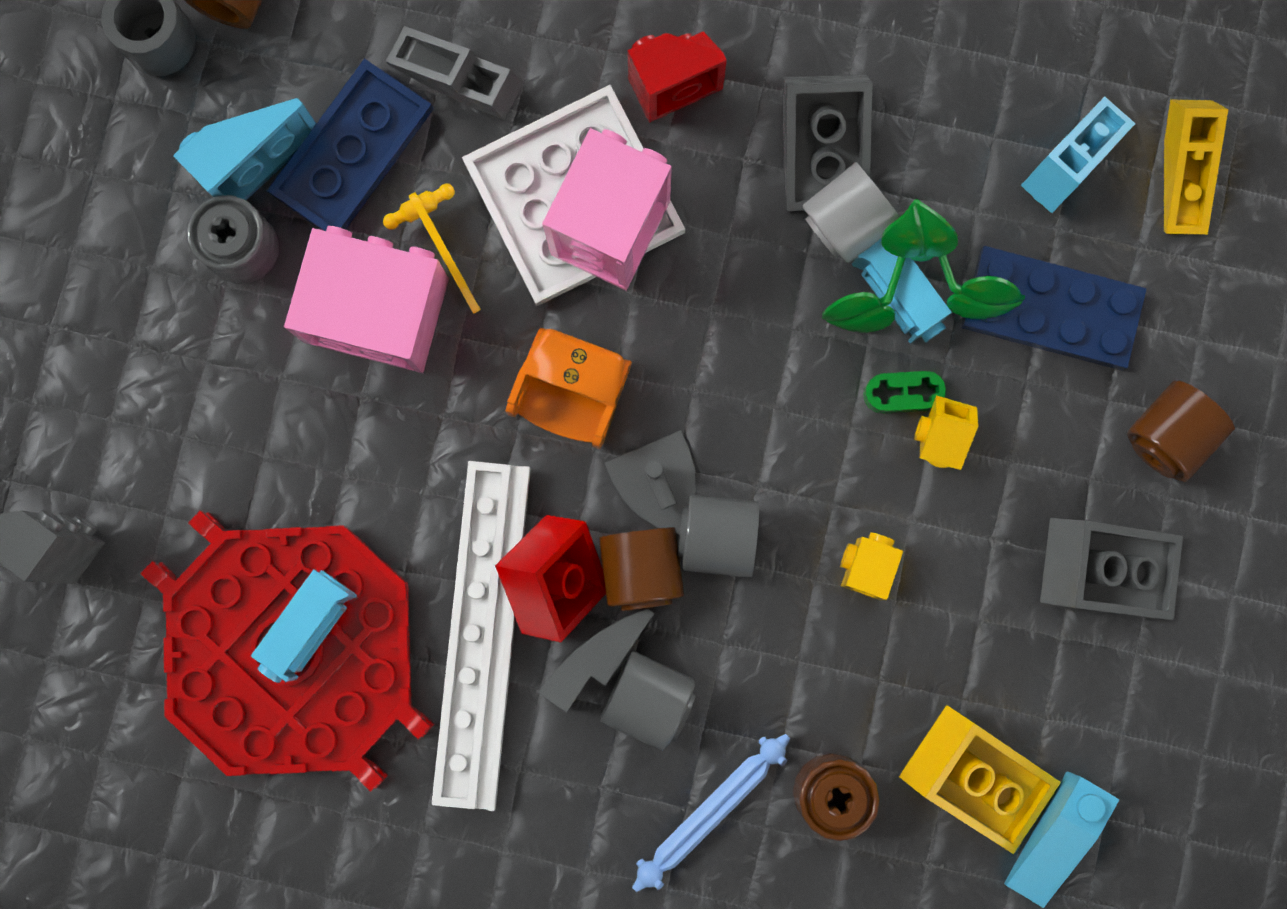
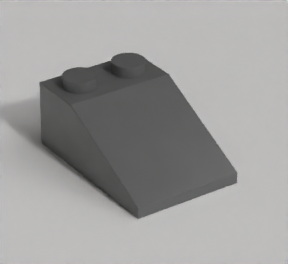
M866 75L783 77V145L786 211L804 210L803 204L855 162L870 177L873 82Z
M1050 518L1040 603L1173 620L1183 536L1086 520Z

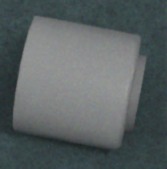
M857 162L853 163L803 204V209L808 214V217L805 218L807 223L834 257L837 258L840 255L846 263H851L858 255L879 241L884 230L900 217Z

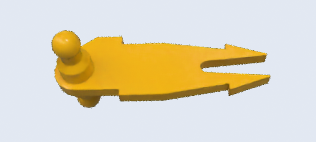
M445 183L434 192L425 191L419 195L414 192L408 195L410 200L402 203L398 211L389 213L383 218L384 226L389 230H393L405 221L412 223L421 218L473 314L480 311L481 309L428 213L437 209L438 203L443 200H449L454 196V187Z

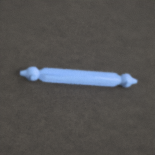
M786 734L776 739L762 737L759 740L761 745L760 754L748 757L657 848L653 861L645 862L643 859H640L636 863L639 868L637 879L632 888L636 892L646 887H655L657 890L661 889L664 886V883L661 881L663 872L675 868L767 776L770 764L779 763L781 766L786 764L785 748L790 738Z

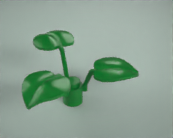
M915 199L905 213L884 230L881 237L882 247L892 255L898 256L886 294L880 299L875 294L869 292L847 295L827 307L822 313V319L836 327L862 333L876 332L891 325L895 320V310L887 305L891 304L906 258L920 262L928 261L933 257L939 258L949 289L955 293L947 299V307L955 314L965 318L987 319L1003 315L1018 307L1025 300V295H1022L1018 287L1012 282L995 276L977 277L966 281L962 286L955 281L946 256L956 249L958 245L956 231L940 214L920 200Z

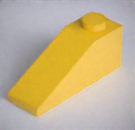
M1170 99L1164 138V232L1166 234L1208 235L1228 115L1227 108L1212 100Z

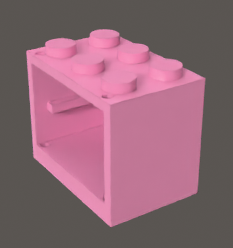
M590 128L542 225L552 256L627 291L670 204L672 166L666 164L667 159L656 151L644 148L641 152L626 145V139L613 131L604 129L600 133Z
M327 226L326 231L312 228L284 328L303 343L423 373L449 277L438 259H434L435 254L418 247H410L409 252L394 249L392 242L374 236H369L368 241L351 238L352 233L350 231L335 226Z

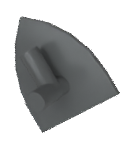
M681 430L604 463L612 483L622 500L639 517L657 528L675 527L677 535H680L683 507H688L689 496L696 493L695 467Z

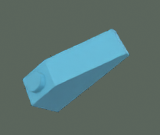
M1104 96L1040 163L1021 186L1037 202L1053 213L1136 123Z
M1066 772L1004 884L1044 908L1099 838L1120 799L1081 776Z

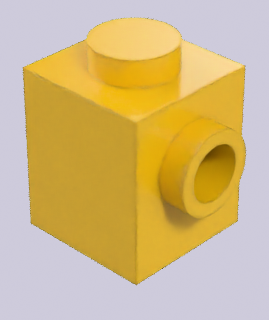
M936 395L929 416H921L915 432L914 440L920 441V458L939 468L952 467L961 470L978 428L977 407Z
M870 532L869 538L863 536L857 538L855 545L848 543L840 567L846 569L841 587L878 600H887L903 551L893 547L895 540Z

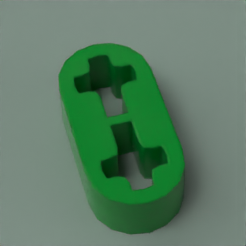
M930 371L882 373L869 380L864 388L863 398L868 408L876 413L931 410L936 395L945 397L946 387L942 378ZM922 380H924L929 388H935L936 393L929 397L928 402H924L923 396L920 394L908 395V389L918 388L922 384ZM880 383H885L886 390H900V395L891 396L886 404H881L880 397H873L872 391L877 390Z

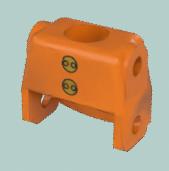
M540 328L534 338L527 359L517 375L505 412L512 417H516L519 414L532 424L553 434L576 441L592 443L594 448L600 450L614 418L617 403L632 362L623 359L616 352L560 331Z

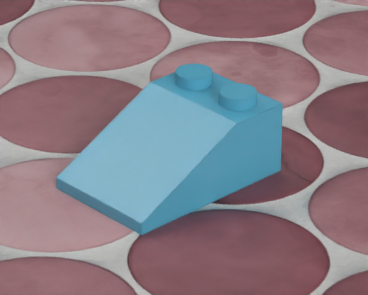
M298 98L204 126L199 132L188 135L181 142L179 150L173 156L213 197L233 195L247 200L291 159L316 125V122Z

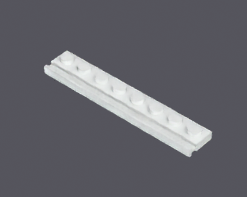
M468 461L432 805L486 809L488 811H495L515 616L495 565L524 537L531 468L528 466Z

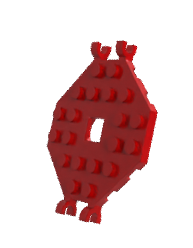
M199 511L188 524L211 544L177 579L176 575L163 562L157 564L155 561H152L140 573L163 594V612H166V638H163L164 673H167V699H164V717L226 776L306 773L311 771H350L370 792L373 791L374 788L376 789L386 779L388 774L377 764L368 760L365 755L392 725L399 720L418 740L421 737L423 738L435 725L425 714L413 707L411 703L408 583L347 526L226 531L221 523L209 512L205 514L203 511ZM313 569L319 572L323 570L357 594V597L344 602L343 605L347 609L303 670L295 672L299 676L297 680L285 682L282 679L280 683H276L257 669L261 663L252 658L251 655Z

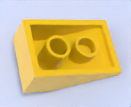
M948 705L945 706L899 776V778L926 799L1012 854L1015 853L1061 783Z

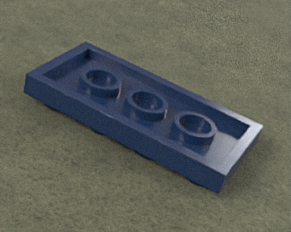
M364 58L268 188V193L320 230L326 231L327 226H335L346 230L434 110L432 104Z
M987 246L982 247L973 278L995 276L1008 280L1018 287L1022 295H1025V300L1018 307L997 317L987 319L963 317L962 329L1121 371L1128 368L1147 288Z

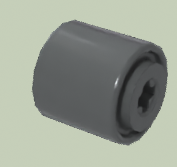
M175 0L105 1L101 16V24L105 35L138 71L150 76H167L178 72L190 61L196 47V33L191 21Z
M233 195L215 196L204 201L192 213L187 226V241L191 251L199 261L220 278L234 284H251L264 278L273 269L279 255V239L273 226L248 201ZM229 228H232L236 232L235 237H227L226 243H223L222 235Z
M690 495L688 507H683L678 550L679 558H683L682 569L689 572L752 578L758 536L759 501Z
M632 650L615 682L599 722L663 751L671 741L675 742L686 723L696 694L693 693L695 680Z

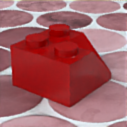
M704 31L694 36L691 33L679 37L669 33H664L658 37L648 35L637 40L632 45V48L627 50L629 82L649 123L723 89L727 59L721 49Z
M546 515L495 565L520 631L525 635L562 642L606 594L603 569L586 521Z

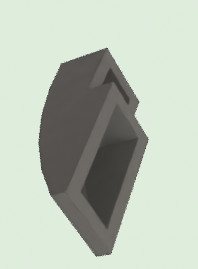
M406 26L403 27L385 61L389 66L420 83L502 120H505L523 85L511 69L477 58L468 48Z
M649 609L642 610L598 632L577 648L552 673L538 693L567 712L591 676L606 686L654 613Z

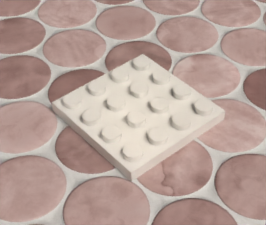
M611 85L462 157L536 306L596 278V276L552 256L542 225L589 129L592 128L600 133L604 129L613 131L626 139V145L641 152L644 149ZM671 201L646 252L685 233V228Z

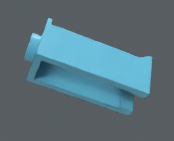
M880 239L869 249L858 255L852 263L854 267L864 270L861 275L879 299L887 292L898 256L886 251L882 247ZM906 258L893 300L887 306L895 310V321L904 334L909 332L912 335L908 340L910 344L920 337L926 343L946 328L942 321L952 312L914 260Z
M313 569L252 653L251 657L261 663L257 669L276 683H280L282 679L285 682L297 680L299 676L294 672H301L347 609L343 605L344 602L357 597V594L325 571L321 570L319 572Z

